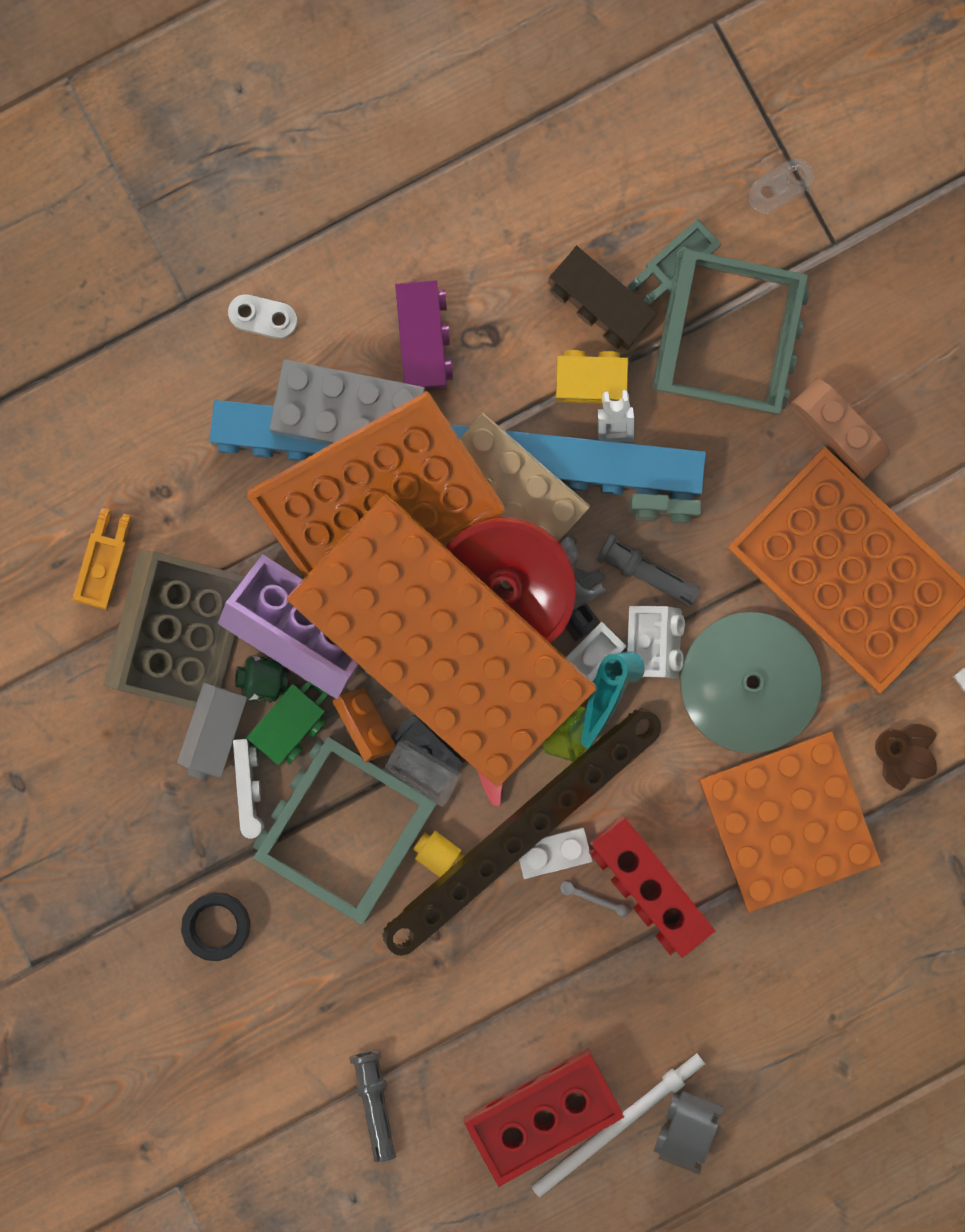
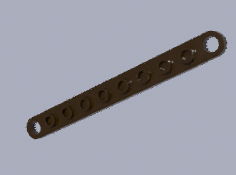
M643 708L635 709L633 713H629L628 717L619 725L616 724L408 904L401 914L392 919L391 922H388L387 927H384V933H382L383 941L392 953L400 956L410 954L649 747L660 735V719L651 711ZM642 719H649V731H646V734H642V736H637L635 732L637 723ZM409 929L410 936H408L409 940L406 939V943L403 942L402 945L400 943L397 945L393 942L394 935L398 930Z

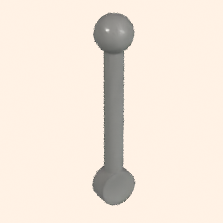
M564 881L560 885L562 894H574L616 911L620 917H626L630 912L627 904L621 903L618 905L575 888L570 881Z

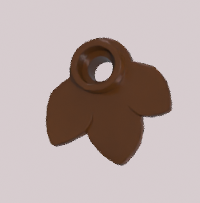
M909 724L901 731L889 729L880 734L875 742V750L878 758L883 762V777L890 786L902 791L908 783L909 776L917 779H927L936 774V760L927 749L937 736L933 729L921 724ZM896 741L898 747L896 752L892 754L890 747Z

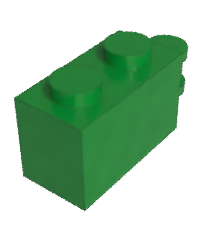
M309 681L301 689L296 684H292L246 738L278 766L282 765L284 761L291 764L304 749L299 745L308 734L314 737L326 724L327 721L322 717L327 711L321 707V704L328 698L329 694ZM312 686L322 694L316 701L306 694Z

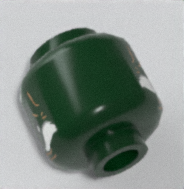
M250 655L245 660L243 667L237 666L235 687L241 688L242 695L246 696L248 701L273 703L277 701L280 695H284L287 690L288 668L283 667L282 664L271 657Z

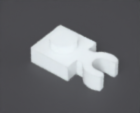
M627 390L622 391V398L618 401L610 400L609 393L604 392L602 394L603 409H598V440L618 443L634 442L633 407H630Z

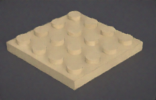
M483 412L461 436V442L505 506L504 513L497 517L516 518L531 522L547 531L559 542L589 509V504ZM505 580L500 581V585L504 588L512 586L508 585V582Z

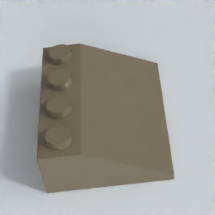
M139 549L104 686L195 709L203 682L216 687H222L235 634L220 626L218 621L225 603L245 576L158 552Z

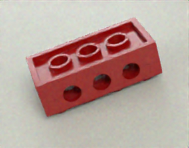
M619 816L589 840L593 846L589 854L603 871L607 867L613 871L616 876L611 879L612 883L625 899L632 895L636 900L637 904L632 908L647 927L654 923L659 929V932L654 936L670 956L677 952L681 958L685 957L716 932L624 816ZM625 851H632L635 856L634 863L628 868H620L617 862L619 855ZM649 879L655 880L657 885L655 892L649 896L641 895L640 887L642 883ZM670 908H677L678 918L673 923H663L665 911Z
M587 1048L464 1116V1125L497 1186L500 1187L625 1117L591 1052ZM573 1092L581 1093L585 1097L584 1102L578 1107L567 1105L565 1100L569 1094ZM540 1110H548L554 1115L553 1119L547 1124L537 1123L534 1120V1116ZM510 1127H515L521 1130L522 1136L517 1141H508L503 1137V1132Z

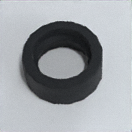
M213 892L199 897L188 906L182 918L181 933L185 945L194 955L203 960L221 961L231 958L244 946L249 937L251 922L247 909L237 898L227 893ZM211 906H222L228 909L234 915L237 923L236 934L233 940L219 948L209 947L202 943L197 937L195 930L198 915L205 908Z

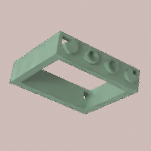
M687 249L678 252L651 391L770 415L780 414L781 408L785 409L786 400L790 395V389L786 388L788 374H793L796 365L797 354L792 352L795 339H800L803 330L804 320L799 317L801 307L807 304L810 295L808 294L809 284H806L808 275ZM695 267L788 286L765 401L672 383Z
M328 736L325 742L318 739L308 756L313 759L311 765L306 772L300 769L293 779L290 787L295 791L288 802L282 799L271 816L276 821L269 832L263 829L253 845V848L258 851L253 858L363 925L437 802L373 762H364L360 754ZM331 752L339 755L419 805L357 907L269 854Z

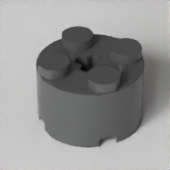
M682 1091L681 1095L674 1093L666 1118L672 1120L669 1129L661 1128L655 1144L654 1152L660 1154L658 1159L700 1174L702 1164L697 1163V1161L705 1162L718 1126L716 1124L718 1117L713 1115L714 1113L721 1115L723 1106Z

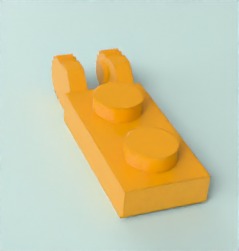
M102 508L94 534L91 533L72 601L108 611L127 545L125 540L128 536L132 515L123 514L118 523L116 537L111 539L104 537L110 523L111 510Z

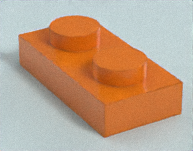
M365 688L343 693L338 700L334 699L332 701L364 762L390 755L397 749Z

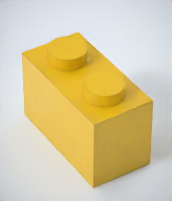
M580 350L564 351V356H557L555 402L603 404L602 394L604 392L609 393L610 400H620L622 398V391L627 390L628 358H620V353L614 351L599 352V357L585 356V351Z

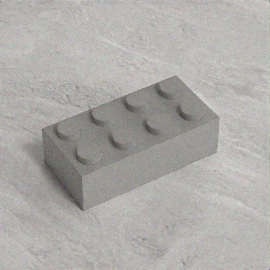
M283 359L269 430L273 435L329 446L425 393V387Z

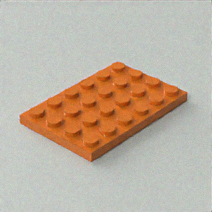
M428 391L251 488L246 495L304 578L385 494L392 498L442 545L449 542L467 526L499 516L504 513L505 508Z
M825 446L726 548L878 694H881L965 607V580Z

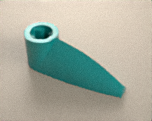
M637 653L609 654L600 663L594 681L596 690L589 697L580 744L588 749L610 721L623 698L628 683L637 682L642 678L645 667L641 656Z

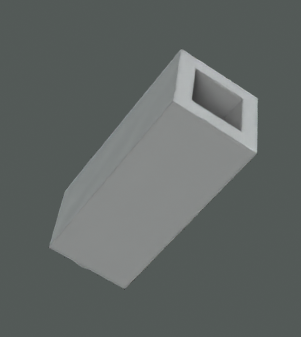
M203 682L177 761L178 764L188 768L187 775L206 781L208 775L221 778L247 700L246 696Z

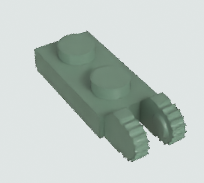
M696 219L648 262L646 269L632 280L627 288L633 293L639 290L653 275L661 285L644 297L643 302L650 307L666 291L668 293L671 291L678 252L687 249L713 254L721 246V243L699 219Z

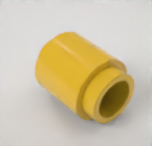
M434 831L431 836L425 832L413 848L418 853L414 859L439 878L464 857L459 847L437 831Z

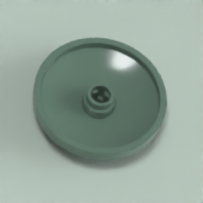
M745 612L733 614L709 625L690 645L680 672L681 698L692 723L706 738L715 744L737 752L760 753L770 751L793 740L807 727L813 718L821 695L820 665L808 640L788 622L764 613ZM754 675L758 678L757 683L759 685L756 689H751L747 686L749 676Z

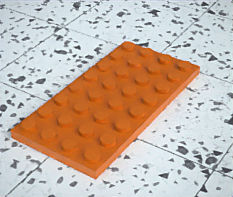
M387 494L365 514L286 599L497 788L596 690V685Z

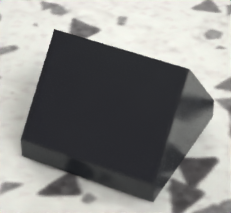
M586 603L572 611L565 629L576 642L600 624V621Z

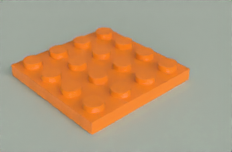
M832 731L699 779L748 913L881 865Z

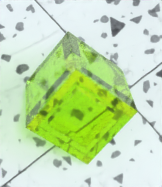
M578 707L543 742L544 750L547 754L574 762L587 749V747L580 744L586 708Z

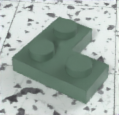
M632 494L628 500V514L636 515V521L656 522L659 516H670V522L692 523V518H698L701 513V501L668 499L667 495Z

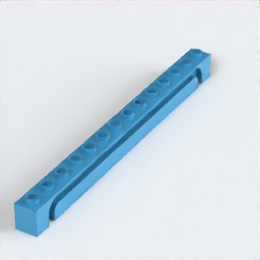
M214 400L209 442L213 446H218L217 452L238 454L239 449L253 450L252 456L273 458L274 453L288 454V460L302 461L328 446L273 435L269 428L274 406ZM451 425L459 439L469 428ZM505 431L563 483H567L571 490L588 491V486L602 487V493L622 495L623 489L635 490L637 494L658 495V493L672 494L671 499L693 500V497H699L702 494L706 452Z

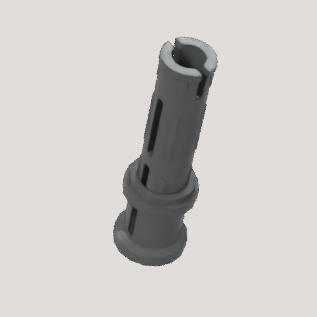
M610 533L596 561L600 563L605 561L620 569L623 576L631 577L633 575L679 600L688 607L692 606L701 590L699 586L650 561L643 556L644 553L641 552V549L638 547L635 549L630 548L616 540V535Z
M379 1050L361 1052L349 1057L350 1063L355 1066L358 1081L355 1090L363 1100L374 1162H384L396 1158L384 1100L387 1082L382 1079L378 1060L381 1058Z

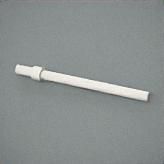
M696 1053L676 1070L670 1069L662 1076L663 1080L623 1112L625 1118L599 1131L534 1183L531 1187L538 1197L543 1196L670 1092L676 1093L686 1085L684 1081L705 1065L702 1058Z

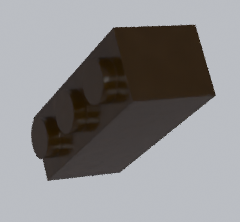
M577 245L549 277L548 284L552 286L549 291L562 303L566 304L569 301L579 310L576 314L586 324L593 326L595 323L604 330L603 337L617 349L622 346L628 351L657 315L654 310Z

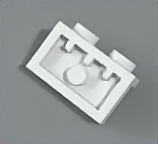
M629 606L627 652H635L641 656L645 667L642 677L679 678V671H681L684 662L680 644L681 636L685 630V620L680 608L668 606Z

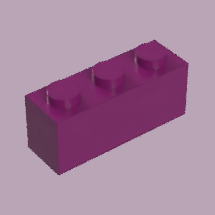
M437 280L395 284L404 383L425 387V392L447 390L446 380H453L452 360L444 359L443 346L450 345L448 324L441 325L440 311H447L445 289L438 290Z

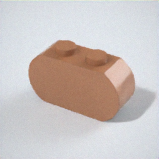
M816 378L790 403L793 412L799 420L857 477L865 479L890 455V450L883 439L823 380Z

